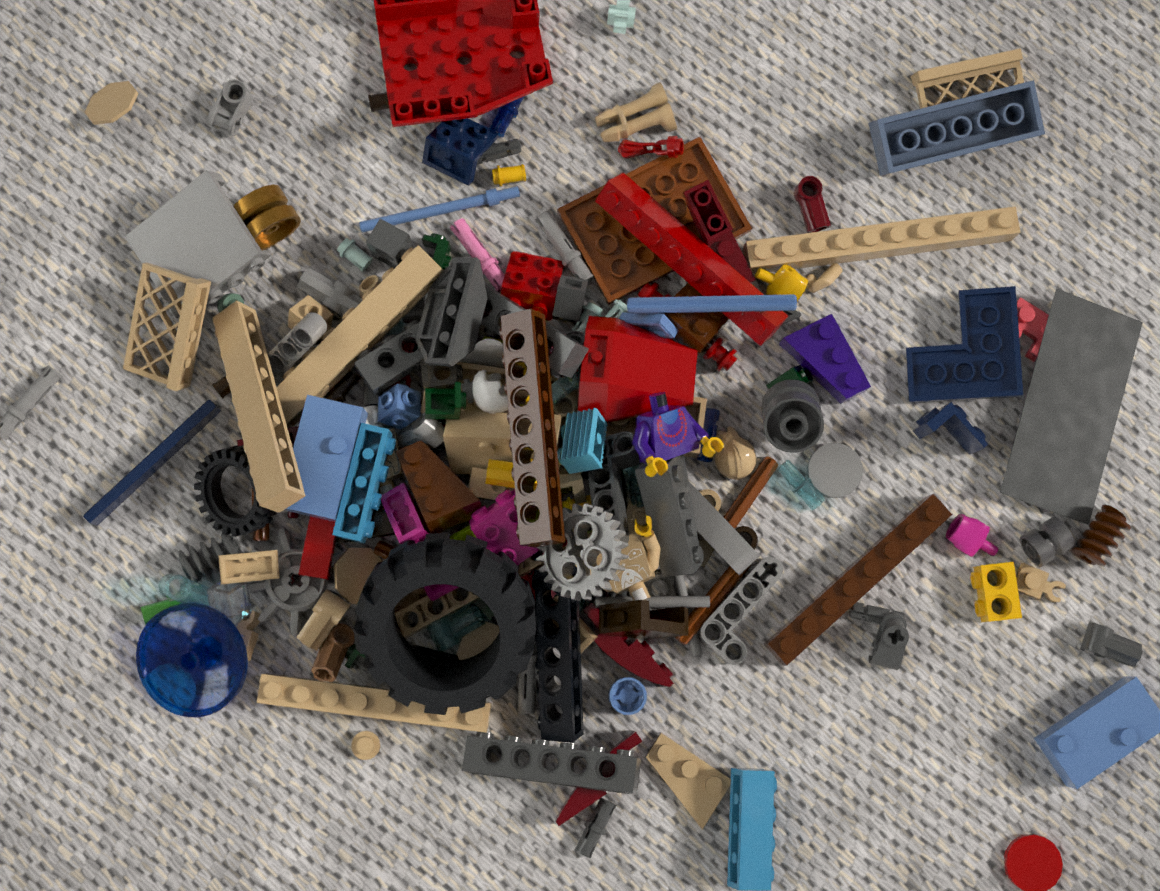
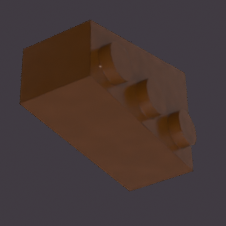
M422 440L395 451L430 534L442 532L472 519L471 515L482 507L480 500Z

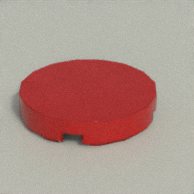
M1034 834L1021 835L1014 839L1005 851V873L1012 884L1023 891H1048L1056 885L1061 877L1063 868L1061 853L1053 842L1043 836Z

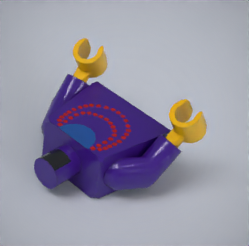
M665 392L649 395L652 411L638 415L636 419L637 426L632 444L639 455V461L648 464L645 468V474L649 477H654L657 473L662 476L668 470L666 460L699 449V444L704 445L702 453L706 457H713L716 452H720L724 448V444L719 438L712 437L708 439L709 434L695 421L684 406L668 405Z

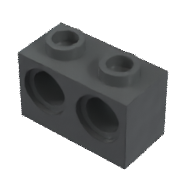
M379 219L366 241L372 257L394 269L402 262L401 257L413 247L408 233L382 219Z

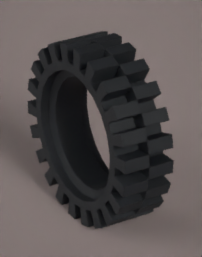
M236 445L212 452V454L204 458V462H200L198 468L202 471L195 474V478L201 481L194 484V490H201V494L195 496L196 502L203 500L204 505L199 507L201 513L207 511L209 513L204 519L207 523L215 521L212 528L216 531L222 529V534H231L233 537L242 536L266 527V524L273 520L271 516L277 514L273 510L259 506L244 445ZM229 466L242 470L251 483L254 501L247 515H240L232 511L222 495L221 478L223 472Z

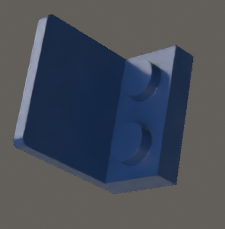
M468 118L442 121L426 137L422 163L469 186L474 181L478 159L497 140L498 133Z

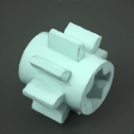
M617 0L616 5H609L607 25L614 26V33L626 34V27H634L636 8L629 7L630 0Z

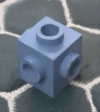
M403 384L393 386L378 397V422L403 429L421 416V392Z

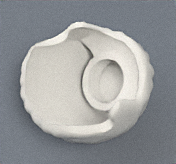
M482 370L474 376L472 386L473 397L477 406L485 412L495 414L508 410V399L504 385L499 381L501 379L500 373L488 375L486 370Z

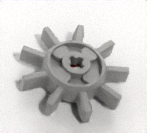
M282 528L278 530V539L283 548V553L278 555L280 578L249 582L243 585V591L257 593L267 590L272 602L261 612L258 620L266 623L274 617L280 608L291 611V634L298 635L302 629V613L313 609L326 589L330 592L340 593L335 589V583L330 581V574L328 580L303 576L301 578L302 586L292 585L295 582L293 576L295 574L299 575L303 549H294L290 534L286 529ZM344 552L333 555L331 568L334 567V564Z

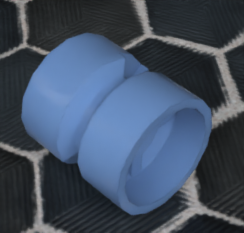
M622 677L611 684L608 691V699L611 706L617 712L623 715H633L644 707L647 701V692L639 680L632 677Z

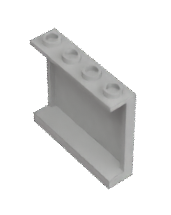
M206 170L125 237L141 263L147 262L195 279L203 278L211 281L207 305L221 300L224 296L223 293L229 288L240 285L244 281L243 277L248 273L262 268L265 265L264 261L271 256V253L260 249L221 186L226 182L221 174ZM150 272V277L158 288L163 285L158 275ZM176 281L171 284L177 297H182L185 292L186 283ZM166 289L160 291L167 305L172 303ZM172 307V313L176 318H179L180 315L176 307Z

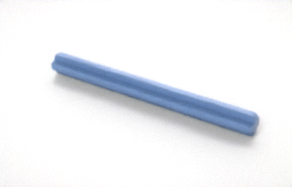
M794 294L628 298L627 311L631 314L794 311L797 308V297Z

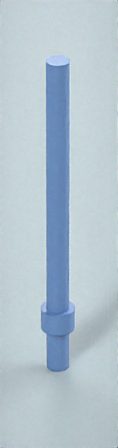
M516 186L498 191L494 188L486 190L485 194L359 222L363 233L372 231L379 219L394 226L489 204V206L500 204L499 201L520 197L519 188Z

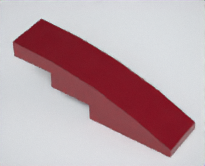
M633 731L607 753L617 754V749L631 750L641 743L642 740L637 732ZM613 762L604 764L602 774L605 778L611 777L615 773V764ZM575 787L557 815L555 822L558 826L562 825L602 798L607 792Z

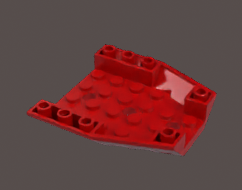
M373 0L392 127L475 118L553 84L549 59H545L539 28L540 12L537 0ZM514 51L522 52L524 56L521 58H513L510 54ZM466 57L471 62L463 65L458 63L457 60ZM413 63L418 66L413 71H408L403 68L406 64Z

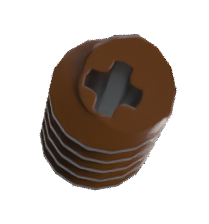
M1106 504L1102 505V512H1097L1095 515L1096 521H1091L1089 529L1083 532V538L1078 539L1077 547L1071 549V552L1080 560L1091 565L1097 564L1105 567L1106 562L1101 556L1111 558L1113 555L1107 549L1108 546L1117 549L1119 546L1113 539L1123 540L1125 538L1120 529L1126 531L1131 529L1130 525L1126 522L1127 519L1124 514Z

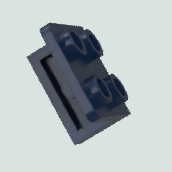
M952 402L939 409L934 407L931 411H927L916 421L919 426L913 430L915 435L921 439L943 425L969 455L984 449L988 445L982 430L977 426H972L966 419L965 411Z

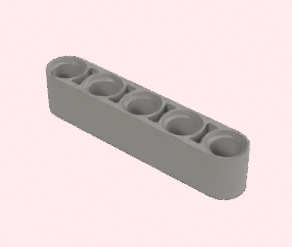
M689 482L697 531L740 575L760 555Z

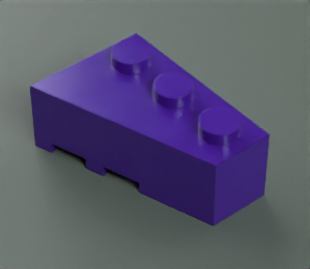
M833 314L784 337L779 343L840 404L866 392L871 387Z

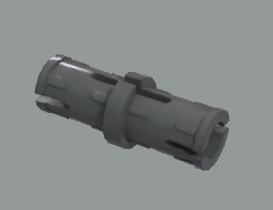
M604 798L599 799L590 820H586L584 824L586 828L574 849L575 851L588 858L592 857L601 835H605L607 831L605 827L617 805Z

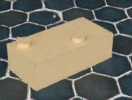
M461 411L459 420L447 419L443 439L449 467L454 474H471L472 467L487 470L489 459L513 463L512 452L509 448L511 434L507 413L492 414L488 412ZM554 414L558 451L559 448H562L563 441L561 437L562 418L561 415ZM532 423L530 424V426H529V428H528V433H529V432L531 431V429H532ZM534 452L531 455V459H534Z

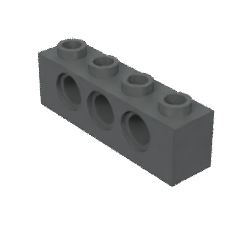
M414 320L406 325L405 331L397 336L392 334L386 337L377 349L373 351L368 349L362 352L357 357L358 361L354 362L356 371L374 397L426 364L419 347L413 353H407L402 349L406 343H414L418 346L416 336L420 325L419 320ZM389 357L394 360V364L389 368H383L379 365L382 358Z

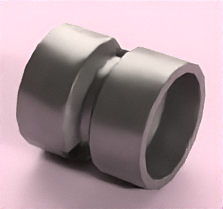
M1055 516L1040 524L1039 530L1034 528L1020 536L1019 539L1030 560L1038 567H1042L1054 560L1055 553L1062 555L1075 546L1072 533L1064 522Z

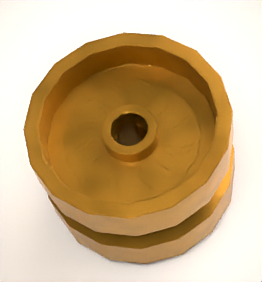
M272 184L253 190L233 205L262 251L269 249L290 236L299 227L301 222L294 208L291 205H287L288 199L279 185Z

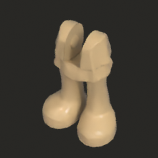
M661 82L653 85L650 91L642 97L621 106L617 104L612 109L607 108L595 117L598 127L613 122L617 124V126L608 128L600 134L603 142L619 141L620 138L626 139L636 132L657 125H661L667 132L677 130L675 118ZM652 107H659L638 118L626 120V117Z

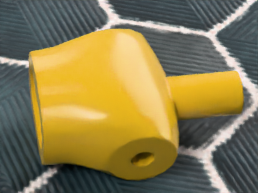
M785 264L775 274L762 268H758L755 273V278L768 283L766 295L794 294L798 301L808 284L806 277Z

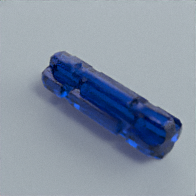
M706 408L703 429L709 434L708 439L717 436L718 425H716V421H719L720 416L718 409ZM701 444L697 460L708 463L712 462L713 457L703 455L702 448L704 445Z

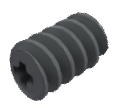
M221 534V543H218L212 537L210 538L211 547L208 548L202 541L200 542L199 552L193 546L189 547V556H186L182 550L178 551L179 560L187 578L190 581L192 578L195 582H199L202 579V574L207 578L211 577L213 574L212 569L216 573H220V555L243 553L237 537L232 536L229 539L227 535Z

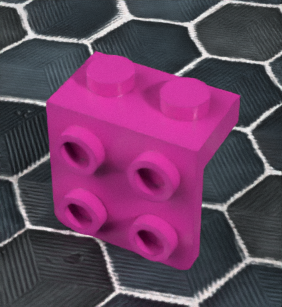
M508 489L495 498L496 502L488 508L483 506L477 509L471 515L472 519L469 520L475 536L488 542L486 547L488 550L495 554L503 551L513 562L519 565L538 552L539 549L537 547L520 545L516 533L518 518L517 510L514 506L515 489L511 492Z

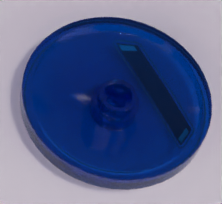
M187 602L166 608L149 620L143 628L137 643L136 665L144 688L157 704L176 715L196 718L216 713L235 699L246 679L248 656L239 630L227 616L211 606Z

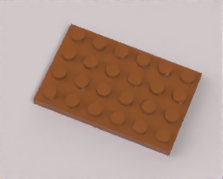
M701 137L684 144L683 155H678L677 158H669L668 155H662L626 174L699 239L701 238L687 207L683 192L706 180H709L733 228L731 231L735 239L742 237L752 230L750 223ZM603 185L558 208L557 212L577 249L581 252L585 264L594 275V280L607 304L610 305L616 299L620 300L643 288L647 283L651 284L674 272V270L595 202L605 186Z

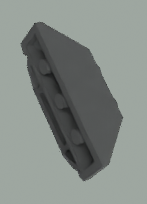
M453 257L449 262L450 266L441 272L429 288L416 336L418 347L425 363L428 365L453 366L475 349L487 302L481 263L478 258Z

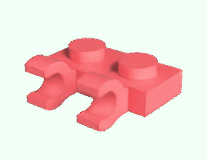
M1020 297L1017 300L1019 338L1023 333L1034 340L1025 357L1035 362L1049 315Z

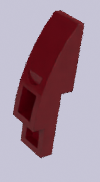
M709 180L683 192L687 207L701 240L750 283L756 280L731 231L733 228Z
M590 603L583 609V612L599 630V608H595L594 604ZM598 634V637L594 640L596 645L606 655L627 671L663 686L671 687L674 684L670 679L673 673L663 662L660 665L657 664L652 658L655 652L645 640L640 643L636 639L629 646L625 643L628 637Z

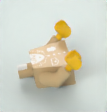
M646 516L648 524L646 526H640L637 519H635V532L629 535V546L621 549V553L628 555V559L620 560V564L626 569L625 571H616V575L620 579L619 582L610 580L612 590L605 591H614L615 594L629 591L633 601L651 598L644 583L655 577L654 571L659 567L661 548L652 530V519L650 516ZM602 553L597 557V565L602 561Z

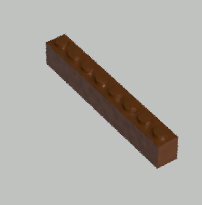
M934 494L926 496L767 640L764 646L781 665L787 666L953 514Z

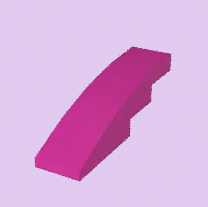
M402 483L382 494V505L399 544L408 540H414L415 543L424 541L426 534H430V531L406 484ZM435 584L424 587L428 598L432 601L458 588L457 586L447 584Z

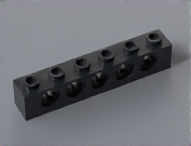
M576 566L572 570V577H575L577 574ZM539 567L534 570L532 577V587L535 590L536 600L534 609L535 616L537 617L534 643L537 646L538 658L535 663V670L539 675L536 698L540 702V714L537 724L538 729L541 730L542 740L574 743L584 735L579 600L571 599V596L569 598L562 597L561 591H554L558 596V602L553 600L551 596L553 584L544 582L548 574L539 572L541 568ZM552 619L556 620L559 624V630L554 628ZM553 647L559 651L560 658L555 656ZM554 676L560 679L561 686L555 682ZM555 704L561 707L562 714L556 710Z

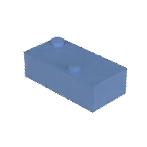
M307 395L293 446L306 496L286 508L285 511L336 522L361 423L366 424L368 416L363 407Z
M1124 676L1034 739L1066 787L1079 789L1159 734L1160 710L1137 677Z

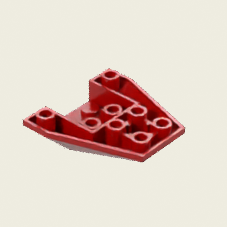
M588 317L584 346L589 350L581 365L578 411L582 412L583 410L587 411L588 409L593 410V408H596L607 423L636 417L652 411L649 395L659 392L666 393L668 405L688 406L693 404L698 350L661 337L658 334L618 318Z

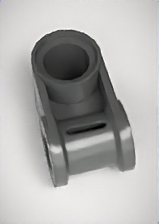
M892 612L882 618L876 638L871 645L874 649L872 656L869 655V663L894 670L900 668L904 650L909 640V633L906 629L907 623L901 614Z

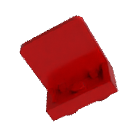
M513 251L502 282L501 294L526 310L533 309L544 314L545 320H552L557 288L564 267L562 261Z

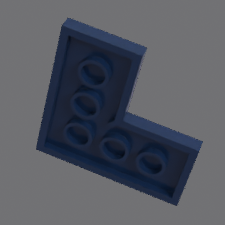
M1016 286L959 290L961 344L906 348L909 403L1023 397Z

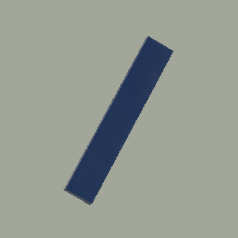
M207 400L94 504L83 517L90 524L98 526L222 410L213 401Z

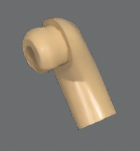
M832 263L818 279L813 274H809L806 277L808 279L807 291L815 293L830 286L843 272L841 266L837 263Z

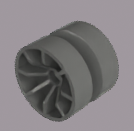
M784 380L776 383L766 392L762 400L764 431L768 441L777 449L789 453L802 452L814 446L821 438L824 430V419L816 391L805 382Z

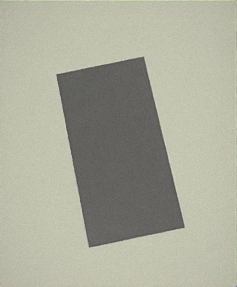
M1056 288L1000 493L1089 525L1143 322Z

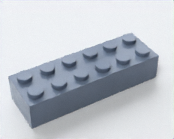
M1034 80L877 119L868 123L880 176L1045 134Z

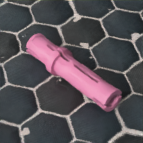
M464 218L455 221L454 225L450 226V230L453 231L470 256L480 260L482 273L487 277L495 290L500 293L505 274L498 266L499 261L488 253Z

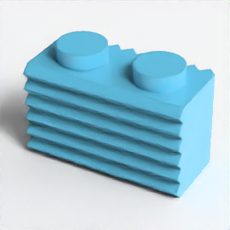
M593 408V410L588 409L587 411L583 410L582 412L578 411L577 413L572 412V414L567 413L565 425L561 427L563 441L562 448H559L557 451L558 461L569 474L602 468L607 422L596 408Z

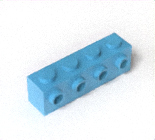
M361 423L332 535L364 544L366 538L371 539L375 525L371 518L373 511H378L382 494L378 493L380 483H385L389 466H385L387 455L393 454L396 439L392 438L393 433L389 429Z
M731 768L727 886L736 890L771 891V882L774 880L772 852L775 850V839L773 836V823L776 819L774 793L777 789V781L774 777L775 771Z

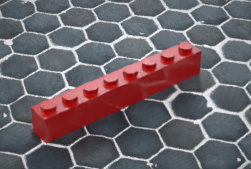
M624 172L607 181L595 202L701 295H764ZM783 311L722 312L760 346L771 338L789 317Z

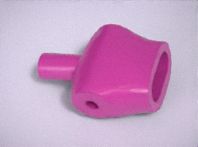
M959 514L954 518L946 531V538L953 543L955 548L970 557H973L979 549L990 556H995L998 552V547L986 540L990 527L975 518Z

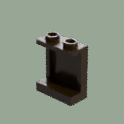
M647 600L599 605V634L644 640L689 636L688 608L682 606L649 610V601Z

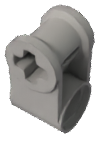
M233 79L224 84L216 103L208 114V125L212 127L215 125L227 130L228 134L232 136L237 134L252 102V96L243 82ZM236 92H243L239 99H232Z

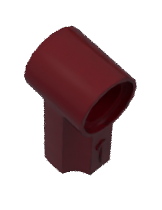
M814 176L804 177L794 190V198L799 204L807 233L819 232L831 227L822 196V183ZM802 187H810L813 190L814 195H805L802 191Z

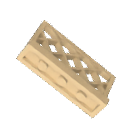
M1021 48L917 71L911 76L913 87H916L920 109L940 104L944 96L951 100L965 98L970 90L976 94L985 93L974 86V83L980 76H984L992 81L986 92L992 91L995 85L1001 88L1009 87L999 78L1004 71L1013 69L1015 76L1013 85L1024 83L1020 60L1023 59ZM958 81L967 87L961 98L948 91L953 82ZM933 87L941 92L935 104L926 99L925 88Z
M147 262L142 263L123 365L124 370L166 384V388L173 391L190 387L211 281L203 278L195 279ZM150 272L156 273L163 284L155 290L149 282ZM176 281L186 283L184 295L180 298L177 297L171 286ZM163 289H166L172 300V303L163 307L156 295ZM151 298L157 309V312L151 316H148L144 309L145 300ZM175 306L180 317L179 322L173 325L166 311ZM160 315L167 329L158 334L151 320ZM144 324L152 336L145 343L139 335L140 327ZM168 333L171 334L175 342L174 348L170 351L167 350L161 337ZM153 342L156 343L162 356L153 360L146 347ZM141 351L147 362V365L143 367L133 364L135 353ZM165 359L169 366L168 376L162 375L156 363Z

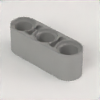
M314 312L308 313L268 353L269 362L274 374H284L326 332L327 324L322 316Z

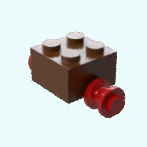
M656 282L652 285L647 283L638 293L640 298L672 297L670 294L663 296L658 292L659 284ZM687 283L674 297L703 295ZM722 312L661 313L678 329L675 338L668 339L698 350L697 357L704 349L708 350L703 359L708 360L712 358L718 363L717 371L720 372L723 368L728 371L737 361V358L734 356L737 350L731 349L728 351L722 346L724 339L719 337L715 343L713 341L730 320Z

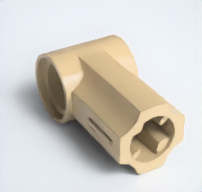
M326 589L312 609L314 612L296 638L307 647L317 651L328 637L334 625L337 626L350 604Z

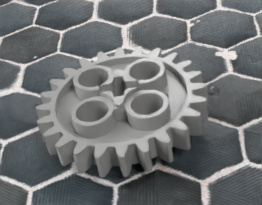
M584 503L583 507L573 504L572 510L564 507L562 510L565 540L567 539L568 542L567 547L564 551L563 543L537 547L543 551V555L537 557V561L544 562L545 564L539 569V572L548 574L544 582L553 584L551 590L561 591L562 597L569 598L571 596V599L579 601L581 597L585 600H591L592 594L601 597V588L609 591L612 590L610 580L619 582L620 579L616 575V571H625L626 569L620 564V560L628 559V555L621 553V549L629 545L620 541L626 532L616 530L620 525V521L612 519L613 514L607 511L603 512L601 507L594 506L593 508L592 505ZM592 526V534L587 538V531ZM602 553V561L597 565V557ZM577 566V574L575 577H572V570Z

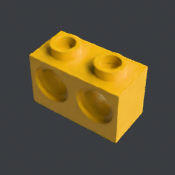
M1014 562L973 567L974 572H971L970 580L972 588L977 589L978 600H975L974 607L977 617H981V622L1022 618ZM990 571L994 572L997 576L995 586L989 584L987 580V575ZM994 599L1001 603L999 614L994 613L991 605Z

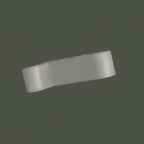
M766 557L757 562L698 630L700 640L723 662L736 665L745 660L747 648L732 630L780 579L783 567L778 559ZM772 564L774 576L768 575L761 582L756 579L765 572L763 565L768 566ZM746 583H751L756 588V595L752 599L745 597L743 594V587ZM727 604H733L737 608L738 613L733 620L728 619L724 615V608ZM709 624L715 625L719 630V636L713 641L705 636V628ZM730 644L737 645L740 650L739 656L735 660L729 659L726 655V648Z

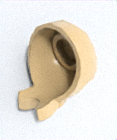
M729 426L727 432L721 430L714 431V437L719 438L724 444V448L714 455L718 471L729 479L740 480L746 478L756 466V453L753 446L747 440L740 437L733 427Z

